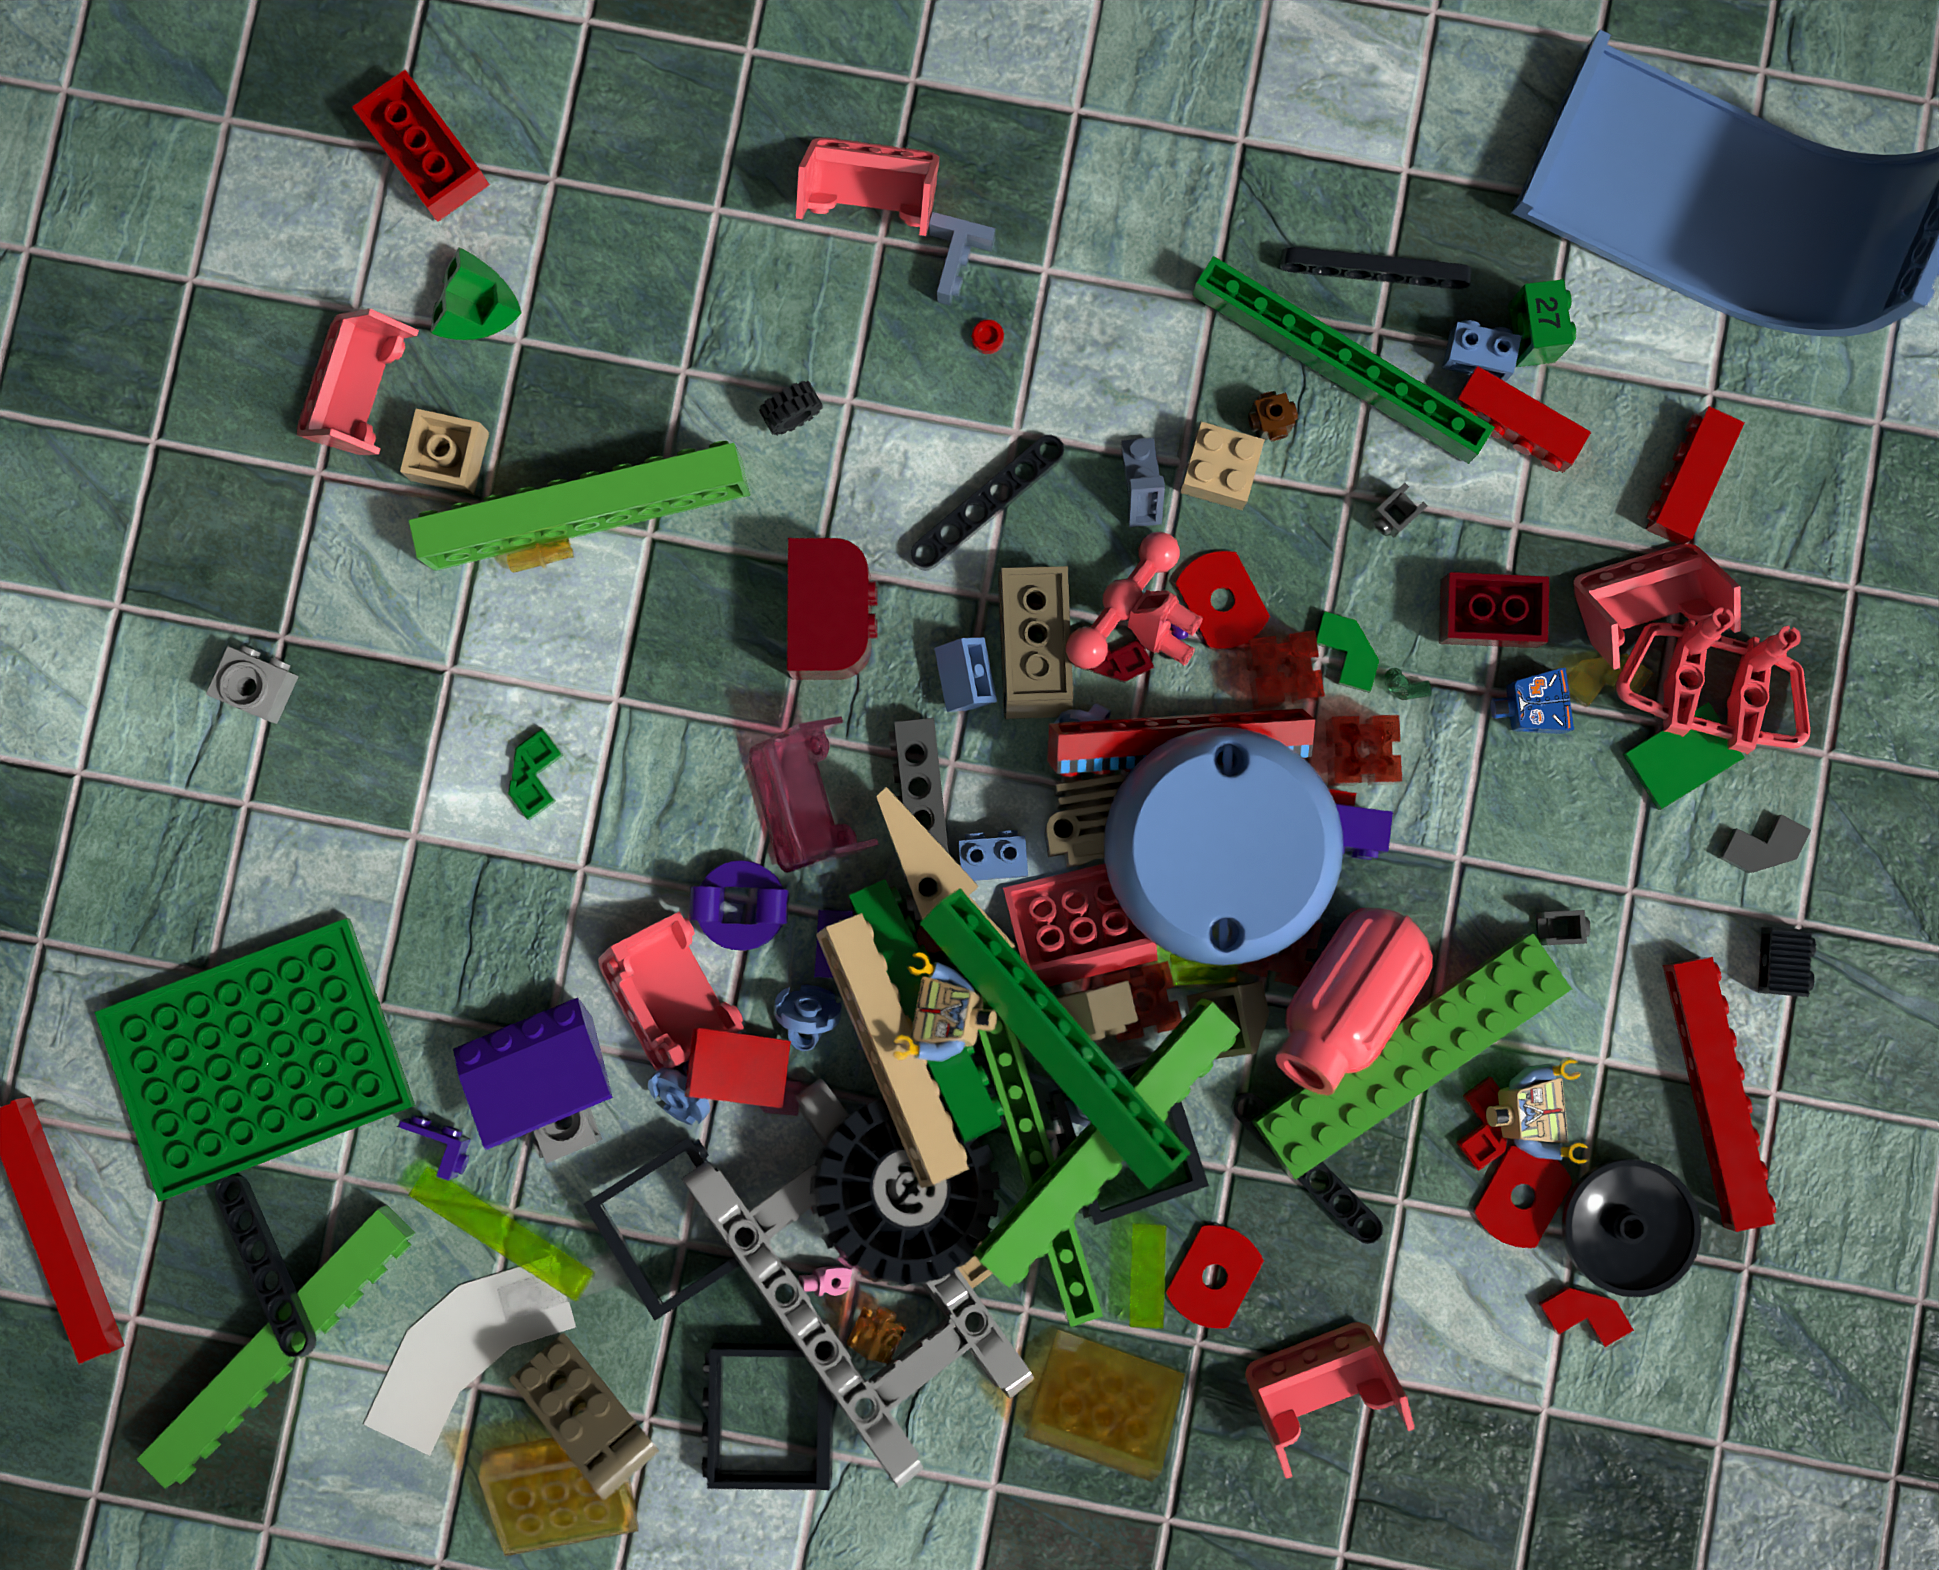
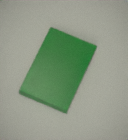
M1709 702L1696 709L1695 717L1723 724ZM1692 729L1684 737L1661 730L1622 754L1658 810L1667 807L1745 758L1742 752L1728 749V739Z

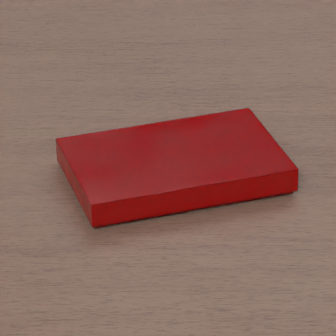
M694 1028L685 1097L783 1108L791 1041Z

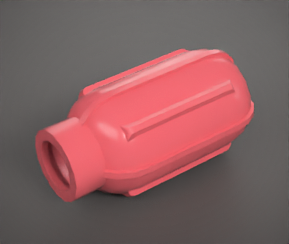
M1370 907L1360 908L1350 913L1341 923L1291 999L1286 1011V1027L1289 1037L1276 1055V1062L1280 1069L1297 1084L1317 1094L1331 1095L1346 1073H1357L1369 1067L1380 1055L1428 979L1432 969L1433 956L1428 940L1420 928L1412 921V918L1393 910Z

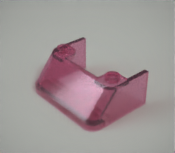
M842 716L797 724L752 746L749 751V766L776 861L780 869L786 873L847 857L879 845L877 838L857 843L856 834L850 826L844 823L835 825L817 763L825 760L828 755L830 744L825 731L843 723Z

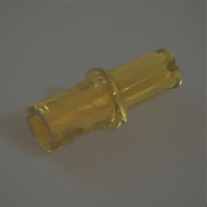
M569 537L544 545L536 543V547L508 554L507 563L511 572L516 573L538 566L547 568L546 564L574 558L573 548H570L571 542Z

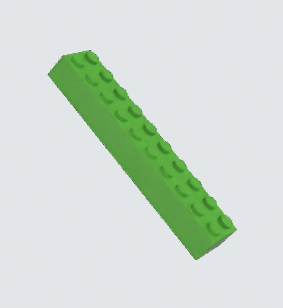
M717 441L710 444L708 449L696 451L694 448L684 449L677 452V456L664 459L663 456H655L644 461L645 464L633 467L631 464L617 465L612 468V472L608 473L587 472L580 475V479L567 482L566 479L554 480L547 484L548 487L535 490L534 487H525L516 490L515 495L507 497L502 495L487 496L483 498L482 503L470 505L468 502L457 503L450 507L451 510L440 513L437 510L424 511L418 514V518L409 520L416 556L418 560L434 571L751 496L742 457L735 443Z
M1534 933L1521 935L1404 1015L1374 1062L1357 1073H1346L1333 1094L1321 1095L1301 1086L1251 1121L1273 1151L1287 1175L1296 1180L1564 996L1572 988Z

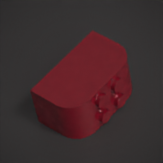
M788 538L787 671L793 680H844L851 678L865 668L871 656L872 639H878V619H876V613H872V606H878L876 580L871 579L868 563L863 552L858 546L848 540L841 538Z

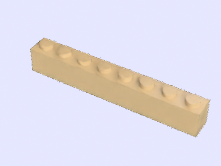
M861 913L825 927L816 936L920 1187L925 1188L969 1169L966 1163V1151L962 1144L957 1142L952 1130L954 1127L953 1120L950 1114L944 1110L939 1099L940 1090L938 1084L930 1077L926 1068L927 1060L916 1059L912 1054L904 1060H898L893 1056L895 1051L907 1052L906 1045L894 1043V1040L903 1035L911 1039L913 1025L909 1017L904 1015L900 1006L899 991L890 982L886 972V960L882 953L877 951L873 941L874 932L870 923L865 921Z

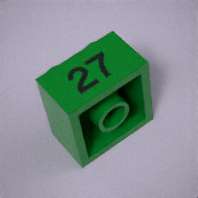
M1564 279L1524 284L1509 302L1508 311L1512 334L1522 336L1516 367L1555 363L1574 344L1576 340V326L1574 322L1570 321L1569 315L1572 298L1570 291L1566 290Z

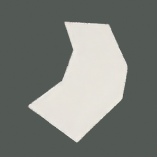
M553 1256L468 1282L454 1289L407 1331L363 1425L430 1456L459 1393L511 1347L576 1327L557 1257Z

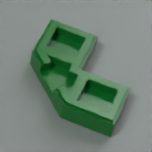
M1324 611L1314 644L1346 653L1338 685L1370 693L1378 668L1379 658L1356 620Z
M543 728L515 748L514 767L508 794L527 820H531L556 802L555 798L538 777V774L561 758L563 754Z

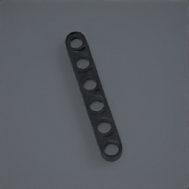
M1301 247L1283 249L1280 269L1291 273L1446 289L1468 288L1471 284L1472 268L1465 264Z
M1044 435L921 537L912 546L911 558L913 564L918 569L924 571L935 568L1045 476L1063 458L1064 444L1061 439L1054 435ZM1045 443H1053L1057 446L1059 453L1053 459H1046L1040 453L1041 446ZM1023 463L1031 465L1034 469V475L1028 480L1018 478L1015 473L1018 465ZM997 484L1005 485L1009 489V496L1002 501L995 500L991 496L993 486ZM971 505L981 506L985 511L984 517L976 522L969 520L966 516L968 507ZM952 525L958 528L960 536L955 542L949 543L943 540L941 532L944 527ZM924 546L931 547L935 552L934 559L930 563L918 561L916 553L919 548Z
M1244 1092L1238 1094L1232 1101L1233 1115L1277 1159L1251 1121L1270 1108L1252 1093ZM1244 1098H1251L1256 1103V1111L1250 1117H1243L1238 1112V1104ZM1323 1162L1297 1178L1357 1240L1365 1244H1372L1380 1239L1383 1233V1225L1380 1219ZM1316 1170L1324 1171L1328 1178L1327 1184L1321 1189L1313 1188L1309 1181L1310 1175ZM1341 1194L1348 1195L1352 1202L1351 1208L1345 1213L1337 1212L1333 1205L1335 1198ZM1365 1218L1372 1219L1375 1223V1232L1369 1237L1360 1236L1357 1229L1359 1222Z
M229 1175L221 1178L216 1184L214 1192L217 1203L279 1347L288 1357L307 1356L316 1346V1334L248 1180L241 1176ZM235 1181L239 1185V1194L234 1200H229L226 1194L227 1187ZM249 1211L252 1215V1223L249 1228L243 1230L239 1225V1218L242 1213ZM257 1241H262L265 1245V1253L263 1257L256 1260L252 1255V1247ZM273 1270L278 1275V1283L274 1289L269 1290L265 1285V1277ZM283 1301H287L290 1303L292 1311L289 1318L283 1321L278 1315V1308ZM300 1331L305 1337V1344L300 1351H295L291 1345V1339L296 1332Z

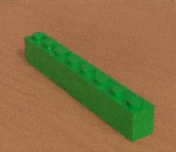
M886 879L849 895V900L855 914L859 915L862 913L865 921L870 923L874 932L873 941L877 951L882 953L886 960V972L890 982L899 991L900 1006L904 1015L909 1017L913 1025L922 977H928V974L924 972L914 975L908 970V967L911 966L917 970H922L923 961L920 958L913 957L912 955L915 953L926 955L929 963H931V960L924 945L917 946L912 936L917 931L909 915L903 917L899 909V905L903 904L897 888L895 885L889 888ZM965 1046L962 1052L944 1061L927 1060L928 1069L938 1084L940 1094L963 1143L1001 1126L1000 1116L1004 1115L997 1097L990 1098L985 1088L990 1083L981 1065L975 1067L970 1055L975 1053L973 1046Z

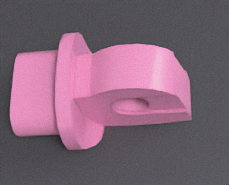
M846 1266L822 1267L813 1270L812 1275H800L798 1282L805 1292L814 1291L816 1296H823L824 1292L834 1296L841 1295L849 1289L852 1269L849 1270ZM834 1278H838L836 1285L831 1284Z

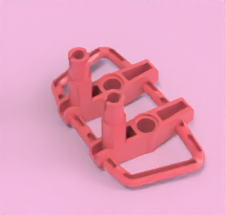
M1724 608L1717 609L1710 617L1704 618L1697 625L1695 620L1689 619L1683 625L1677 623H1651L1644 627L1618 676L1616 691L1620 699L1626 704L1662 718L1664 732L1684 737L1692 729L1728 739L1729 750H1736L1747 755L1755 749L1757 744L1794 749L1803 746L1810 737V722L1804 670L1797 661L1786 656L1787 651L1800 643L1801 635L1796 628L1793 627L1790 630V626L1783 627L1776 635L1769 636L1763 642H1759L1760 638L1755 636L1747 642L1721 636V633L1729 629L1734 623V615L1730 610L1726 609L1721 614ZM1654 636L1678 637L1667 678L1663 683L1664 704L1632 692L1630 683ZM1710 646L1742 655L1731 694L1727 700V725L1694 716L1701 688L1705 682L1706 653ZM1774 664L1790 673L1796 734L1793 736L1760 731L1766 705L1769 701L1771 667ZM1679 678L1687 682L1688 688L1681 684ZM1744 695L1751 700L1752 705L1745 701Z

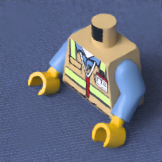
M923 953L912 955L915 958H920L924 965L922 970H917L911 966L908 967V970L914 975L925 972L928 974V977H922L911 1039L903 1035L894 1040V1043H903L907 1047V1052L895 1051L893 1053L896 1059L904 1060L912 1054L916 1059L944 1061L962 1052L965 1046H973L976 1043L978 1029L994 1030L997 1020L996 1012L994 1010L982 1009L983 998L975 993L974 986L957 970L937 962L930 964L929 959Z
M1566 1057L1556 1066L1553 1063L1525 1067L1510 1080L1509 1087L1499 1090V1106L1488 1107L1486 1118L1489 1125L1492 1127L1501 1126L1504 1138L1514 1139L1519 1149L1535 1158L1562 1160L1563 1157H1569L1575 1163H1585L1587 1160H1576L1572 1152L1576 1147L1588 1148L1586 1145L1574 1143L1570 1147H1563V1143H1569L1562 1078H1556L1557 1075H1563L1568 1080L1577 1079L1580 1076V1072L1571 1074L1564 1072L1567 1064L1577 1063V1060L1572 1057Z

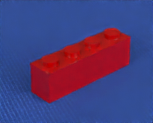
M1479 366L1469 375L1454 401L1494 426L1495 428L1490 436L1497 439L1504 438L1513 444V448L1524 455L1531 454L1541 460V464L1545 468L1554 472L1560 471L1563 473L1573 465L1591 434V431Z
M1708 406L1699 414L1694 413L1685 429V431L1689 432L1685 443L1681 442L1674 452L1672 460L1676 461L1672 472L1668 471L1660 483L1659 489L1663 490L1658 501L1655 500L1647 512L1646 518L1650 520L1645 530L1678 545L1685 544L1693 539L1745 422L1711 406Z

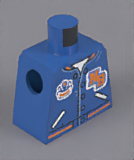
M1566 668L1556 669L1512 682L1506 686L1507 697L1491 699L1492 717L1494 719L1510 717L1512 731L1565 734L1574 730Z

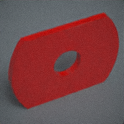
M1218 551L1203 555L1190 563L1175 583L1188 610L1203 618L1198 629L1210 649H1230L1249 642L1264 628L1270 618L1237 552ZM1218 589L1230 591L1234 597L1233 607L1225 612L1216 610L1211 604V595L1214 591Z
M1510 1145L1473 1211L1483 1228L1497 1240L1514 1247L1536 1248L1573 1182L1566 1169L1558 1160L1535 1158L1519 1149L1516 1145ZM1520 1184H1527L1534 1191L1533 1203L1524 1209L1517 1208L1511 1199L1513 1189Z
M1201 1225L1170 1282L1166 1294L1177 1311L1189 1321L1207 1328H1228L1264 1260L1254 1244L1242 1233L1221 1225ZM1212 1264L1221 1265L1227 1273L1225 1284L1216 1289L1209 1288L1203 1282V1272Z

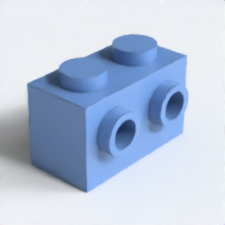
M1471 320L1457 322L1449 334L1442 369L1470 375L1479 366L1506 382L1514 374L1522 336L1512 334L1513 332L1507 328L1481 327L1480 323Z
M985 637L961 638L934 648L947 712L970 711L997 702Z
M1018 830L998 832V838L985 839V833L965 834V840L959 841L960 865L974 881L1028 877L1025 836H1018Z

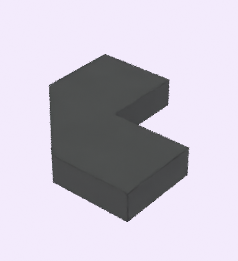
M1777 815L1764 842L1738 828L1733 829L1719 858L1746 873H1754L1790 862L1798 858L1811 829L1784 815Z

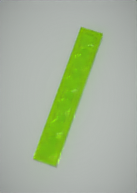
M426 1167L408 1196L573 1301L578 1302L596 1274L595 1270L454 1181L436 1177L438 1171L432 1167Z

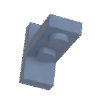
M932 212L929 222L930 236L951 241L937 290L938 303L950 306L953 295L959 296L963 277L958 275L961 265L967 266L971 247L992 252L995 241V228Z
M1154 438L1121 440V452L1129 501V527L1162 524L1165 484L1163 476L1159 475Z

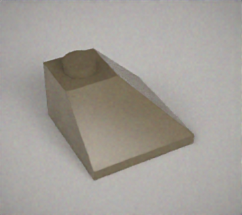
M1262 981L1187 995L1189 1011L1203 998L1213 1002L1240 1029L1235 1036L1236 1041L1233 1046L1225 1052H1220L1215 1059L1257 1053L1269 1016Z

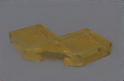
M1619 655L1620 668L1615 670L1603 657L1577 662L1567 676L1570 697L1584 707H1588L1605 683L1616 689V681L1629 655ZM1641 663L1630 683L1631 691L1637 694L1641 692L1653 675V672Z

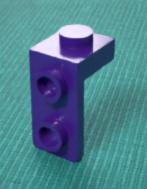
M412 1115L411 1118L400 1120L397 1127L447 1144L436 1177L449 1181L458 1177V1174L462 1175L469 1161V1155L466 1154L470 1138L461 1136L462 1130L443 1125L442 1129L431 1126L430 1119L419 1115Z

